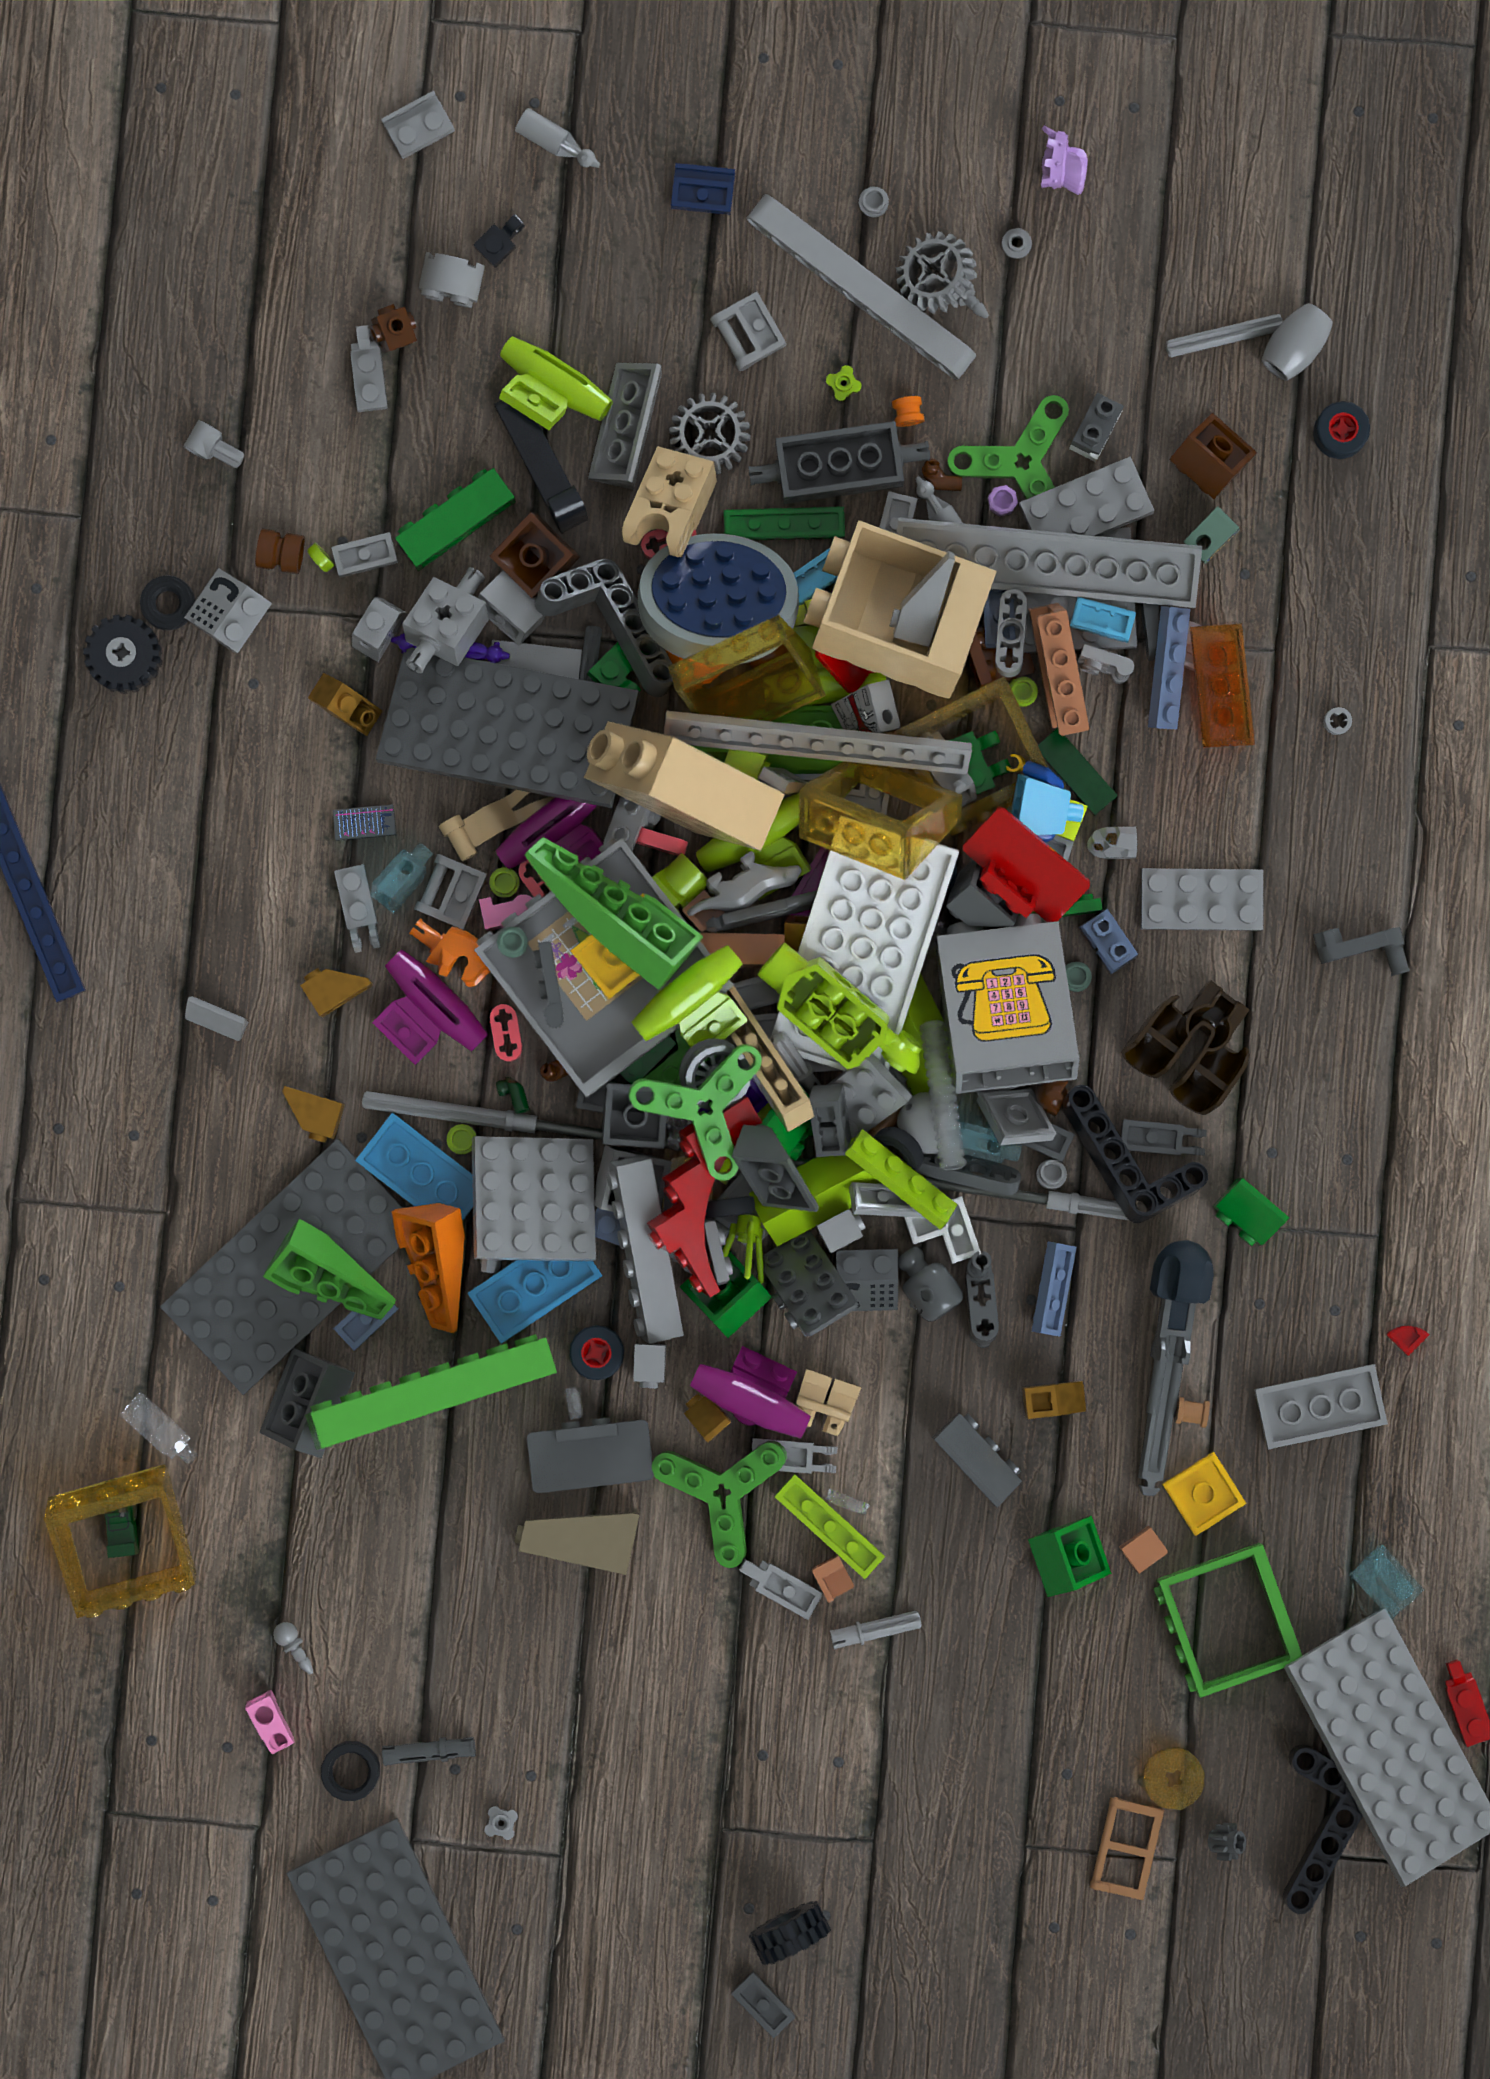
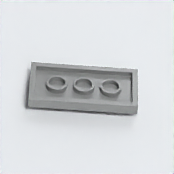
M1131 456L1019 502V507L1029 530L1101 536L1154 514L1155 511Z
M1142 868L1141 930L1262 931L1263 870Z
M1375 1364L1254 1389L1267 1449L1388 1424Z

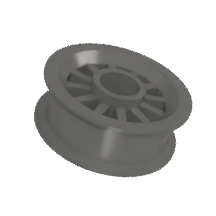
M717 1038L706 1039L692 1046L686 1052L680 1064L679 1079L681 1086L698 1089L736 1047L726 1040ZM740 1054L737 1060L738 1066L743 1069L748 1068L750 1065L743 1054ZM751 1079L724 1109L729 1108L744 1097ZM710 1099L706 1102L698 1101V1106L711 1110L709 1107Z

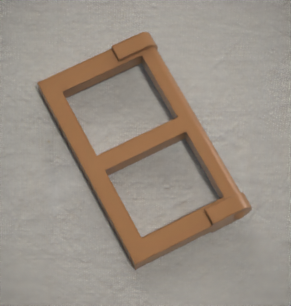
M1110 1797L1090 1888L1144 1900L1164 1814L1163 1809L1130 1802L1118 1797ZM1117 1809L1153 1817L1146 1849L1110 1840ZM1108 1849L1144 1857L1137 1889L1101 1880Z

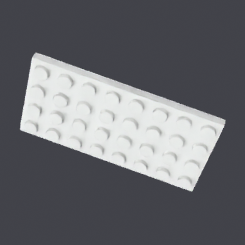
M841 814L798 954L806 961L818 957L826 961L890 1016L888 1027L898 1035L904 1025L959 850ZM778 1012L771 1037L773 1034L777 1035L780 1031L785 1032L802 1058L843 1071L847 1070L781 1012ZM877 1047L872 1054L889 1071L890 1064L883 1058L881 1054L883 1050Z

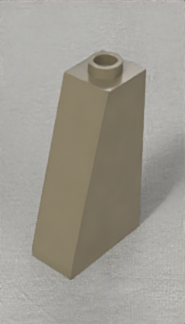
M625 1512L526 1519L524 1526L518 1525L514 1543L520 1544L518 1550L520 1552L626 1575L640 1513Z

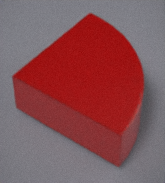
M1400 1326L1390 1330L1385 1335L1406 1356H1409L1430 1334L1418 1327Z

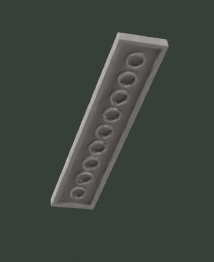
M898 518V535L947 553L953 552L955 556L996 570L991 589H1017L1022 592L1196 608L1202 546Z

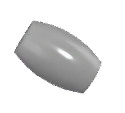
M1307 303L1298 308L1279 325L1271 336L1261 360L1263 365L1271 373L1284 381L1293 378L1310 365L1321 352L1333 325L1332 320L1313 304Z

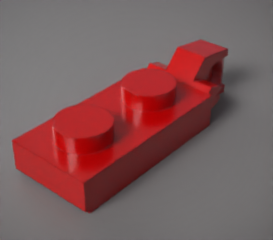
M1457 1659L1445 1663L1451 1679L1444 1681L1446 1685L1444 1689L1465 1747L1490 1740V1720L1472 1673L1465 1674L1460 1661Z

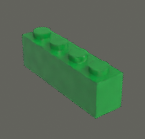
M494 468L489 471L486 469L479 471L471 478L473 482L464 489L461 486L457 487L447 495L448 500L440 506L437 504L430 506L422 513L424 516L415 524L410 521L397 531L399 535L395 539L418 572L516 503L514 495Z

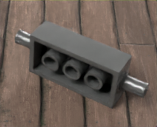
M892 421L775 438L777 455L775 463L753 467L748 466L751 486L778 481V484H781L783 503L788 504L901 488L904 484L902 469L904 463L930 460V450H928V441L901 445L898 442L896 422Z

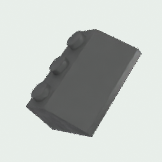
M761 1124L756 1126L743 1125L732 1157L762 1206L818 1212L819 1206L772 1128Z
M293 1348L259 1433L293 1450L322 1458L326 1448L316 1450L305 1415L312 1413L310 1406L331 1400L333 1406L340 1404V1397L347 1395L355 1372Z
M958 1412L932 1438L992 1504L998 1507L1022 1482L1018 1477L1021 1470L1010 1459L1004 1462L997 1454L1000 1450L999 1446L989 1436L983 1439L976 1430L980 1426L968 1413L963 1417Z

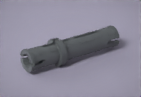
M446 1737L439 1738V1741L382 1746L384 1766L430 1760L448 1762L449 1759L476 1756L474 1737L449 1740Z

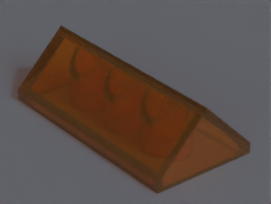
M1232 621L1190 627L1203 747L1255 745L1242 623Z

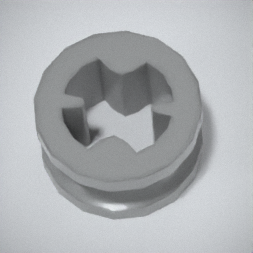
M1342 707L1332 708L1324 716V727L1333 735L1343 734L1352 725L1351 714ZM1332 714L1334 716L1342 714L1345 717L1342 721L1346 722L1344 728L1340 726L1333 728L1330 723L1333 720H1330Z

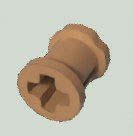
M1178 1397L1175 1423L1180 1424L1182 1421L1200 1424V1427L1206 1428L1210 1401L1198 1403L1185 1401L1184 1397Z

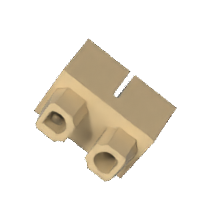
M805 1369L796 1405L811 1416L807 1426L811 1427L815 1413L819 1412L827 1415L822 1431L838 1436L845 1421L849 1422L861 1387L834 1378L827 1402L824 1404L832 1377Z

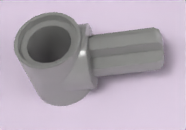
M200 420L197 421L183 446L204 460L215 457L233 468H238L244 459L242 451L222 441L223 436L221 432Z

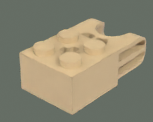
M657 446L622 527L623 541L628 544L638 545L646 533L651 530L661 529L668 532L666 537L669 549L668 554L682 557L693 531L697 529L717 483L714 461Z

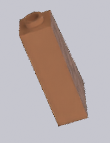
M700 933L704 936L701 942L710 954L729 945L743 963L740 968H762L771 955L784 943L785 935Z

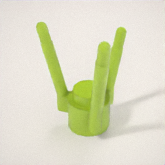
M738 1215L737 1223L730 1224L726 1245L723 1247L724 1257L728 1256L736 1235L739 1242L747 1243L744 1277L749 1279L751 1276L753 1243H755L758 1281L762 1284L764 1282L762 1248L763 1229L760 1228L761 1220L754 1215Z

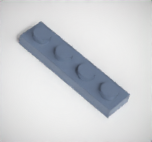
M1161 606L1148 727L1177 730L1191 609Z

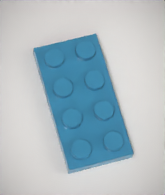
M391 1113L355 1160L413 1206L441 1203L461 1209L463 1220L473 1209L472 1173L394 1113Z
M516 1260L467 1294L502 1344L603 1275L593 1261Z

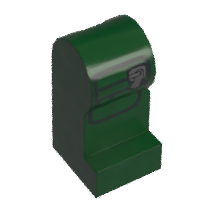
M131 1498L106 1501L105 1521L108 1539V1558L138 1554L139 1544L136 1518L134 1517Z

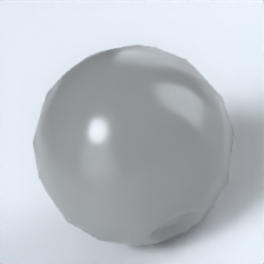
M920 1092L913 1095L901 1107L897 1117V1127L914 1137L919 1143L923 1154H936L944 1151L956 1139L960 1121L956 1107L948 1098L937 1092Z

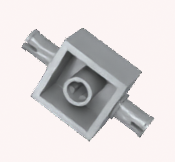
M468 568L457 587L435 577L432 578L402 623L406 642L416 646V649L406 661V665L414 671L418 667L416 672L423 673L424 668L433 655L459 666L489 620L486 602L473 596L485 579L480 571L476 570L473 575L474 568Z

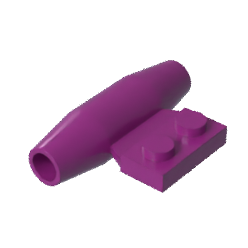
M555 797L520 823L495 850L496 854L508 869H512L527 861L528 859L525 857L526 852L544 837L577 855L578 862L587 857L593 860L601 854L599 848L604 844V841L594 829L582 824V822L598 805Z
M401 949L385 965V968L406 997L394 1000L372 1023L414 1065L437 1044L441 1031L471 1052L488 1036V1033L467 1004L431 969Z
M744 1346L741 1347L730 1372L700 1364L690 1384L692 1388L719 1407L765 1429L801 1439L811 1419L809 1414L786 1399L797 1371Z

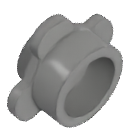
M497 1806L491 1807L488 1811L490 1818L488 1825L485 1826V1833L490 1837L498 1835L502 1836L505 1840L512 1839L515 1834L513 1830L514 1822L518 1819L517 1812L512 1809L509 1811L499 1809ZM500 1820L504 1821L503 1826H500L498 1824Z

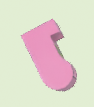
M519 895L513 901L493 905L491 897L479 899L485 930L490 931L503 928L501 922L513 913L519 916L528 908L525 904L532 897L529 895Z
M269 1690L248 1701L245 1709L260 1738L264 1741L270 1753L274 1754L294 1744L295 1741L277 1705V1700L272 1690Z

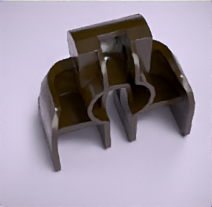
M1212 980L1206 983L1184 1013L1173 1005L1180 996L1173 995L1162 1002L1149 1015L1139 1031L1130 1038L1121 1051L1123 1058L1134 1069L1148 1077L1159 1078L1171 1069L1197 1029L1206 1034L1208 1037L1188 1067L1178 1075L1169 1089L1172 1096L1179 1103L1201 1115H1207L1224 1102L1245 1071L1250 1058L1249 1049L1246 1047L1236 1052L1225 1046L1229 1043L1232 1034L1250 1009L1226 994Z

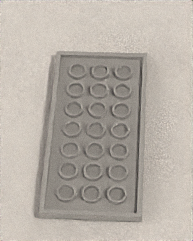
M1386 1608L1376 1611L1284 1666L1288 1677L1400 1887L1409 1885L1490 1834V1802Z

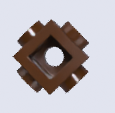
M394 304L377 310L379 316L371 319L373 324L370 326L372 337L376 343L380 342L383 353L417 341L413 330L416 329L415 320L411 312H406L405 307L396 309Z

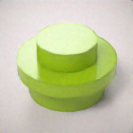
M1028 677L1016 678L1009 684L1008 698L1018 707H1027L1037 698V685Z
M502 867L492 873L489 885L495 895L508 898L518 891L520 880L514 870Z
M455 1125L447 1134V1145L456 1154H468L472 1151V1138L477 1135L473 1128L468 1125Z

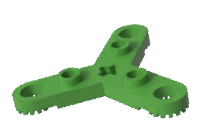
M1056 395L1044 398L1015 446H958L954 448L948 456V469L953 475L962 476V478H1013L1025 500L1055 488L1041 461L1067 419L1069 413L1067 402L1062 397ZM1055 403L1059 405L1062 415L1057 419L1047 417L1045 407L1048 404ZM962 453L970 457L971 460L970 467L964 470L958 469L954 464V458ZM1021 455L1024 459L1029 457L1031 461L1028 463L1027 470H1024L1023 467L1017 468L1015 466L1018 461L1017 456Z
M742 1044L732 1050L728 1057L718 1065L698 1089L666 1082L639 1079L630 1086L628 1098L630 1103L640 1111L691 1120L708 1172L717 1180H728L737 1173L738 1165L732 1157L734 1146L723 1110L758 1072L762 1064V1057L753 1046ZM744 1052H750L753 1055V1064L745 1069L740 1068L737 1062L738 1057ZM641 1087H649L653 1092L651 1100L646 1103H640L636 1099V1093ZM710 1099V1112L702 1111L700 1114L697 1113L700 1108L697 1105L698 1101L706 1102ZM721 1156L728 1157L731 1164L730 1168L724 1172H717L714 1168L716 1159Z

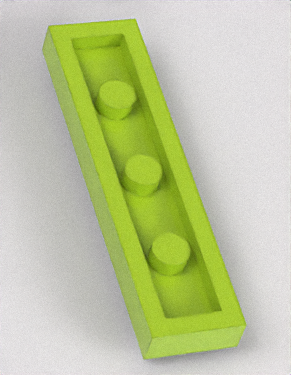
M862 1129L845 1152V1155L937 1228L942 1229L947 1224L958 1204Z
M796 1474L774 1496L864 1579L885 1558V1555Z

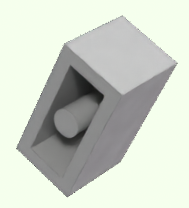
M504 571L487 585L478 596L479 599L486 602L489 620L518 646L545 618L535 607L536 597L532 599Z
M850 1209L816 1226L829 1253L863 1237L861 1230L866 1228L860 1215L852 1214Z
M635 1344L633 1381L639 1382V1388H658V1383L665 1382L667 1345Z

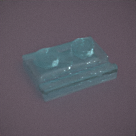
M1382 1544L1371 1552L1357 1568L1349 1573L1368 1596L1382 1610H1386L1392 1620L1424 1591L1421 1585Z

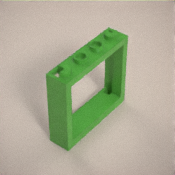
M1256 1543L1156 1579L1158 1587L1154 1588V1592L1159 1605L1165 1604L1168 1616H1165L1164 1620L1170 1634H1176L1179 1643L1174 1646L1180 1664L1185 1662L1189 1674L1184 1675L1190 1692L1196 1691L1200 1698L1283 1669L1284 1666L1302 1656L1263 1544ZM1252 1557L1286 1654L1203 1683L1169 1586Z

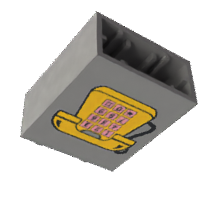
M1030 914L1027 918L1023 915H1018L1016 923L1012 927L983 930V926H968L965 922H959L947 928V935L937 936L936 959L955 1093L1077 1079L1079 1052L1059 922L1044 923L1043 918L1038 914Z

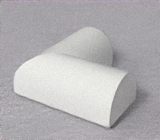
M962 1196L952 1199L958 1205L942 1229L937 1228L926 1218L904 1217L913 1244L943 1235L952 1264L971 1258L978 1251L981 1254Z

